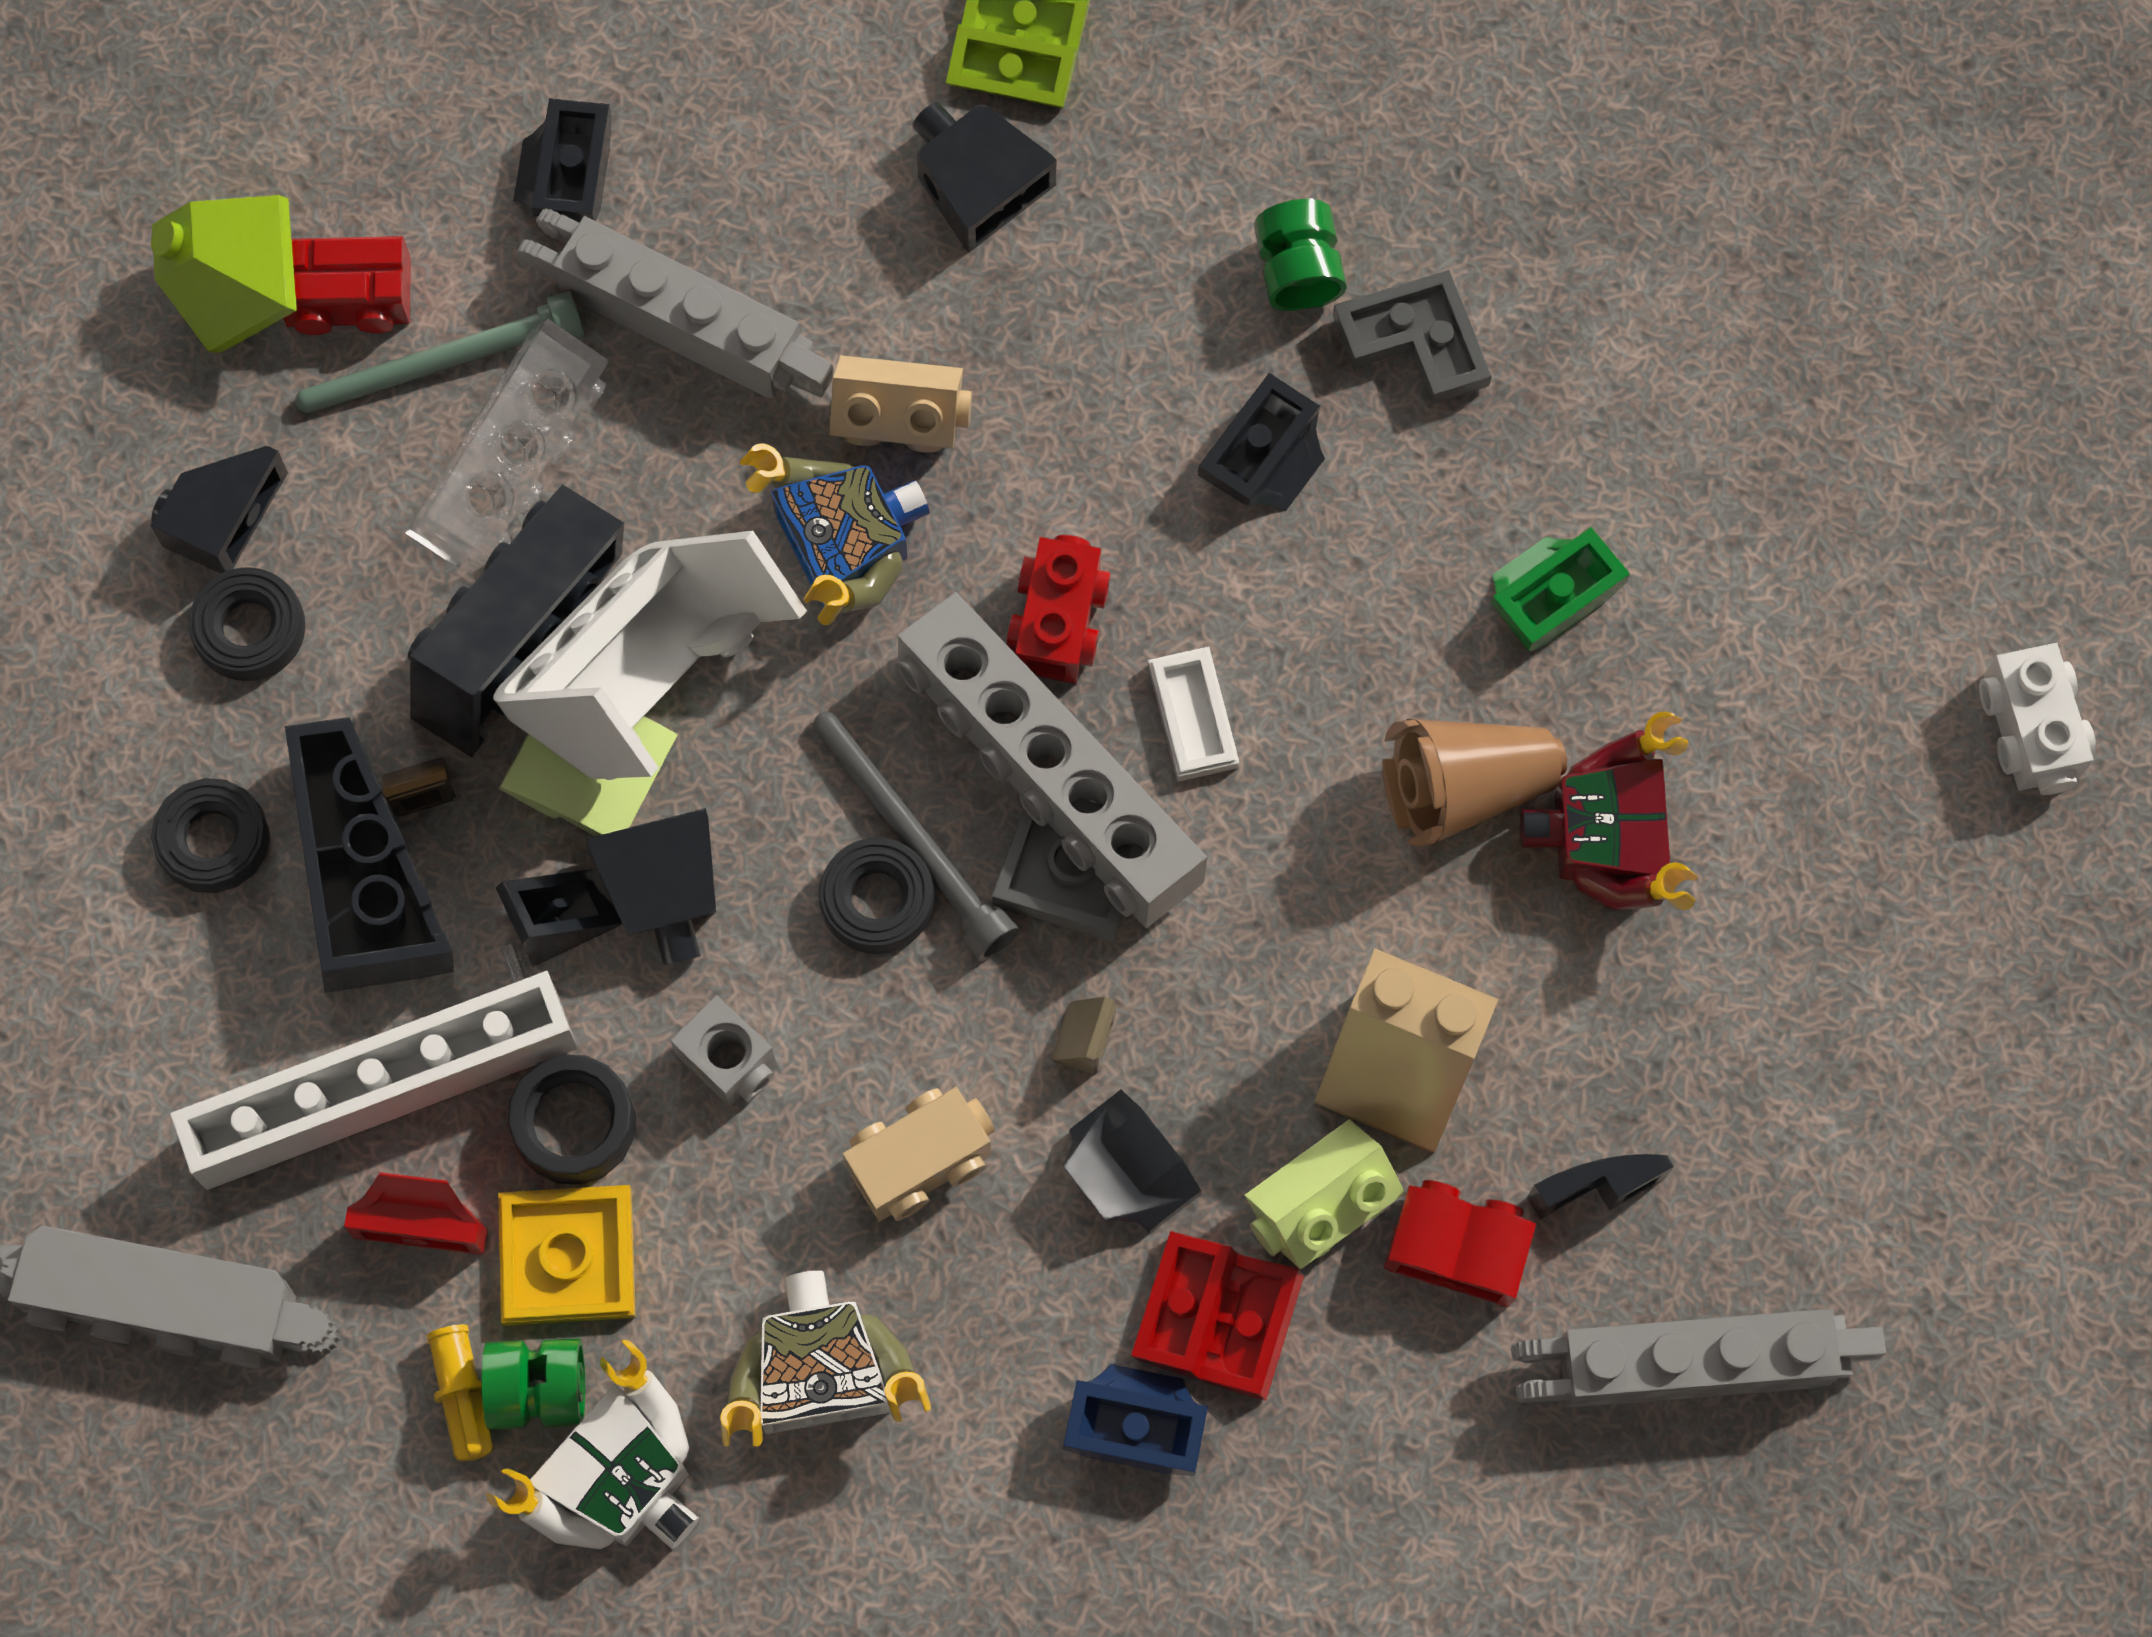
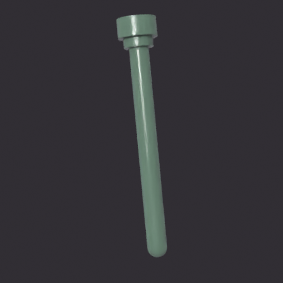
M568 290L547 297L548 304L537 307L538 314L303 389L297 393L295 404L301 412L313 413L547 337L548 342L560 339L563 345L584 338L586 335L571 291Z

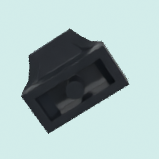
M549 98L545 121L531 135L523 139L513 201L530 207L534 216H539L543 209H551L579 223L584 216L597 221L601 210L610 151L612 120L610 105Z
M1268 373L1198 466V476L1247 506L1264 504L1287 511L1325 460L1316 431L1320 405L1271 373Z
M1122 1089L1069 1129L1073 1142L1062 1166L1105 1221L1121 1220L1136 1222L1143 1226L1150 1234L1201 1195L1202 1190L1182 1158L1144 1110Z

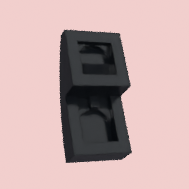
M1657 1154L1621 1155L1599 1159L1569 1168L1534 1184L1527 1199L1541 1220L1596 1188L1610 1211L1664 1180L1674 1165L1668 1155Z

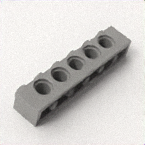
M957 592L950 595L897 635L898 663L896 667L904 682L917 694L923 691L927 693L938 705L937 712L945 726L955 736L960 738L965 734L979 749L978 755L986 770L996 780L1002 782L1007 779L1021 794L1020 802L1023 808L1038 825L1044 826L1048 823L1060 837H1065L1061 841L1062 847L1069 859L1080 870L1086 871L1090 867L1095 869L1096 876L1105 884L1104 892L1107 898L1122 915L1128 917L1133 914L1145 928H1148L1204 883L1208 857ZM957 669H968L977 675L968 680H957L949 674ZM999 712H1008L1015 715L1018 719L1010 724H999L992 721L990 717ZM1039 756H1050L1057 759L1060 764L1053 768L1043 769L1033 765L1031 761ZM1082 798L1102 804L1103 808L1095 813L1087 814L1077 811L1071 804ZM1132 843H1135L1144 849V854L1138 858L1127 859L1119 856L1114 850L1121 845H1132Z

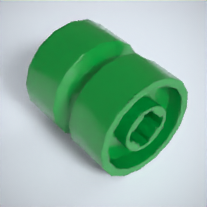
M1294 199L1271 206L1256 217L1254 229L1259 254L1262 260L1267 262L1263 268V274L1271 307L1280 311L1323 307L1344 295L1347 284L1339 251L1333 249L1338 240L1329 204L1316 199Z
M580 1338L543 1340L537 1350H529L524 1341L486 1342L482 1357V1405L486 1428L488 1430L524 1429L531 1418H539L545 1428L578 1426L585 1418V1359L582 1340ZM540 1380H542V1381L546 1382V1383H539L538 1385L535 1386V1381H540Z

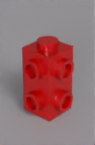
M1058 535L1054 539L1039 537L1036 557L1024 556L1018 583V593L1027 595L1023 616L1012 614L1006 645L1037 677L1074 684L1078 682L1081 665L1093 667L1099 630L1089 628L1093 607L1105 608L1111 572L1100 570L1102 548L1093 547L1087 540L1078 536Z

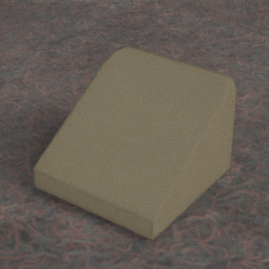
M1098 997L1075 1000L1069 1003L1051 1059L1056 1063L1091 1074L1098 1072L1116 1017L1117 1004H1114L1115 999Z

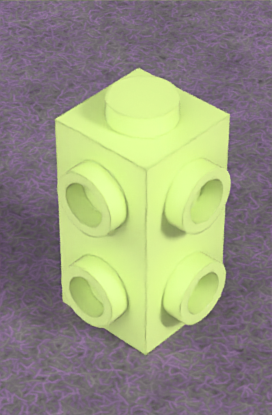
M1349 1119L1245 1194V1197L1257 1217L1256 1220L1250 1223V1227L1261 1245L1272 1256L1281 1251L1299 1269H1302L1314 1259L1325 1255L1336 1243L1362 1224L1380 1215L1388 1205L1404 1195L1405 1191L1382 1146Z

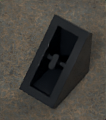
M597 868L502 881L496 887L497 893L532 967L622 925V921Z

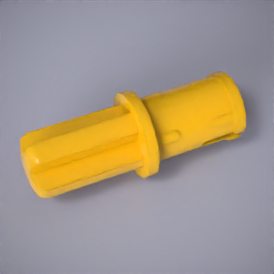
M464 1324L439 1328L428 1333L426 1338L428 1344H430L439 1390L433 1394L436 1403H442L453 1455L458 1461H473L491 1454L493 1443L490 1430L486 1428L484 1420L482 1381L478 1380L468 1336L469 1329L468 1325Z

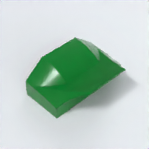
M1589 527L1574 539L1545 537L1495 572L1492 578L1496 594L1493 596L1491 603L1525 648L1531 652L1549 644L1602 606L1627 583L1630 573L1594 529Z

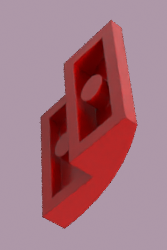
M1170 1231L1131 1356L1149 1365L1266 1401L1304 1275L1297 1268L1237 1254L1228 1245Z

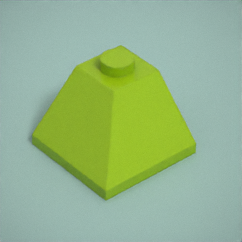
M271 195L191 201L152 224L151 249L154 257L155 281L209 352H223L297 311L289 198Z

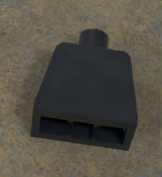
M935 102L923 109L913 122V129L927 143L917 153L918 178L968 253L1056 186L1057 160L1052 154L987 105H977L956 121L940 103Z
M706 808L587 838L588 849L627 934L631 935L654 929L663 966L700 957L701 954L692 919L716 913L709 818Z

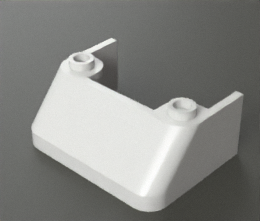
M754 531L654 542L638 549L623 560L497 688L494 700L512 723L591 779L605 778L606 780H613L616 778L651 777L659 767L642 745L641 739L633 729L634 725L699 657L718 654L722 657L733 656L750 644L753 639L751 632L761 622L800 619L807 610Z

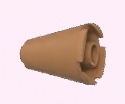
M1406 719L1393 722L1387 730L1384 742L1395 740L1394 757L1382 759V773L1386 796L1398 829L1410 827L1415 834L1414 837L1407 840L1413 846L1435 844L1555 790L1559 785L1561 776L1567 770V755L1562 742L1558 738H1554L1551 732L1543 727Z

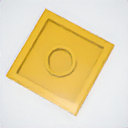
M630 1185L498 1193L501 1324L503 1326L636 1318L632 1188Z

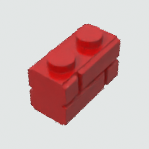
M404 236L291 239L297 311L283 318L286 327H294L303 334L322 335L330 332L332 326L356 325L363 332L379 334L391 331L393 325L409 324L411 257Z

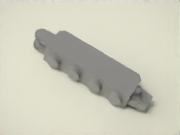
M543 209L536 220V224L545 234L565 244L562 252L559 254L537 242L535 243L527 239L523 240L516 254L528 266L557 280L561 293L570 290L574 302L766 398H773L778 389L787 392L790 385L822 398L833 380L834 374L832 372L834 368L832 363L811 352L813 342L801 335L799 322L586 216L578 223L551 209Z
M43 1225L26 1235L23 1245L0 1244V1296L8 1298V1301L18 1309L27 1312L25 1322L37 1327L65 1331L68 1320L92 1325L91 1336L129 1344L132 1333L157 1338L155 1348L184 1356H194L196 1347L202 1346L222 1350L219 1360L225 1363L252 1369H259L262 1358L280 1362L283 1349L308 1354L310 1351H313L315 1355L317 1353L324 1355L326 1351L331 1352L332 1347H337L336 1341L340 1340L338 1337L340 1331L336 1328L338 1324L332 1322L333 1319L328 1314L325 1315L326 1312L323 1309L319 1310L316 1306L311 1309L307 1304L295 1302L296 1296L287 1281L283 1280L276 1270Z
M1833 1309L1571 1329L1567 1330L1561 1338L1513 1343L1511 1345L1512 1360L1516 1362L1536 1363L1543 1360L1561 1359L1563 1379L1530 1380L1516 1386L1518 1402L1536 1403L1566 1400V1407L1576 1408L1821 1388L1830 1386L1838 1378L1851 1377L1853 1375L1851 1363L1881 1359L1883 1355H1886L1883 1327L1846 1329L1844 1315L1834 1316Z

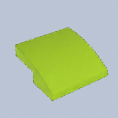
M966 0L961 25L958 24L946 85L1064 109L1090 0Z

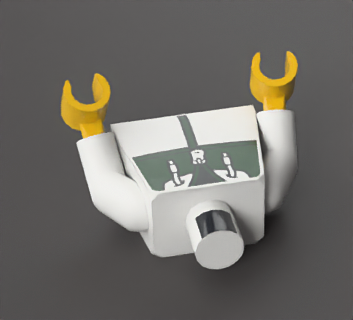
M622 1340L623 1345L631 1352L632 1359L627 1368L615 1371L603 1356L600 1359L602 1371L615 1383L531 1479L508 1468L500 1471L512 1478L516 1484L515 1494L510 1500L504 1502L488 1492L486 1498L491 1506L509 1514H518L521 1521L557 1544L602 1549L617 1541L627 1547L646 1526L671 1549H674L689 1535L699 1521V1517L672 1495L689 1476L682 1464L687 1457L689 1444L677 1404L654 1374L646 1370L647 1363L643 1353L629 1340ZM617 1385L623 1386V1387H624V1391H623L621 1388H619Z

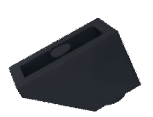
M264 446L182 472L172 490L166 489L160 494L152 510L151 528L162 547L220 574L232 570L288 474L278 450Z

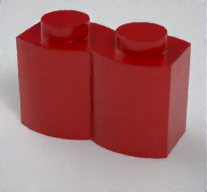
M1424 1180L1421 1187L1409 1185L1403 1195L1383 1269L1510 1307L1517 1297L1536 1223L1522 1218L1524 1213L1522 1208L1505 1201L1488 1199L1485 1201L1484 1206H1479L1459 1199L1461 1191L1446 1183Z

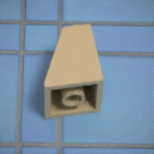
M1374 949L1349 1008L1314 1103L1435 1153L1499 999Z

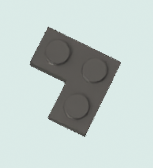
M1450 270L1334 305L1333 318L1353 368L1411 351L1431 404L1489 387L1492 375Z

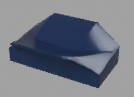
M1110 1364L1104 1372L1092 1381L1076 1380L1063 1450L1091 1459L1165 1474L1195 1476L1208 1406L1199 1405L1194 1402L1183 1378Z

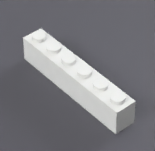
M544 971L170 1114L190 1173L206 1190L527 1069L537 1065L539 1062L578 1049L549 973Z

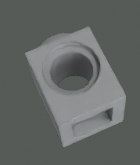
M718 995L670 1040L675 1055L729 1107L741 1096L747 1102L754 1099L765 1089L774 1076V1073L769 1069L776 1062L772 1047ZM724 1044H736L741 1046L746 1053L742 1062L736 1067L721 1069L711 1063L714 1051Z

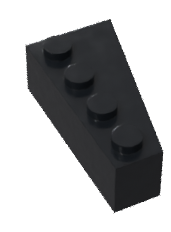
M563 484L547 502L544 500L536 502L526 515L519 534L510 544L504 541L493 550L486 562L484 573L472 586L465 584L460 587L449 602L446 616L434 629L430 627L423 629L411 644L407 656L408 660H410V719L472 758L485 741L480 736L481 724L492 710L502 716L504 715L494 700L497 688L563 622L560 617L563 614L568 617L600 585L622 555L624 522Z
M350 717L285 726L324 993L414 980L454 972L451 945L445 932L441 929L432 908V902L407 852L405 841L385 802L382 789Z

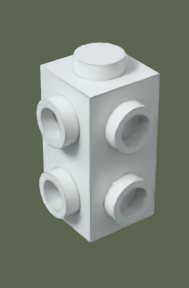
M2058 643L1996 655L1983 674L1984 679L1980 680L1979 693L1984 711L1988 716H1996L2002 735L1997 741L1998 759L2002 770L2007 775H2014L2018 791L2038 787L2041 795H2052L2075 787L2078 784L2077 779L2081 777L2094 761L2096 740L2090 723L2087 720H2081L2075 701L2078 693V684L2072 665L2068 661L2063 662Z

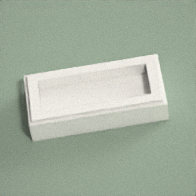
M1205 647L1148 660V669L1177 782L1238 769L1239 759L1210 648Z

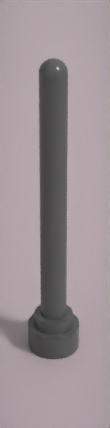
M830 712L819 713L813 722L816 733L903 844L915 851L924 861L935 885L964 920L961 924V928L966 933L963 941L979 961H986L1012 943L1018 936L1020 929L1006 911L1002 908L996 910L991 903L983 904L838 718Z

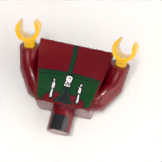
M1666 711L1658 712L1647 721L1645 731L1637 730L1607 743L1570 767L1568 774L1560 779L1554 793L1555 809L1521 810L1520 841L1522 848L1558 847L1560 879L1572 880L1578 891L1614 911L1656 907L1661 905L1664 899L1679 910L1691 909L1696 899L1688 892H1675V888L1684 880H1697L1698 876L1682 863H1670L1663 759H1653L1656 750L1672 756L1680 755L1686 751L1688 740L1682 737H1675L1667 742L1663 740L1665 730L1671 725L1679 724L1683 719Z

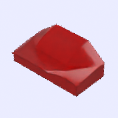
M380 1172L361 1199L347 1207L344 1228L353 1239L477 1255H484L488 1229L459 1200L447 1180Z

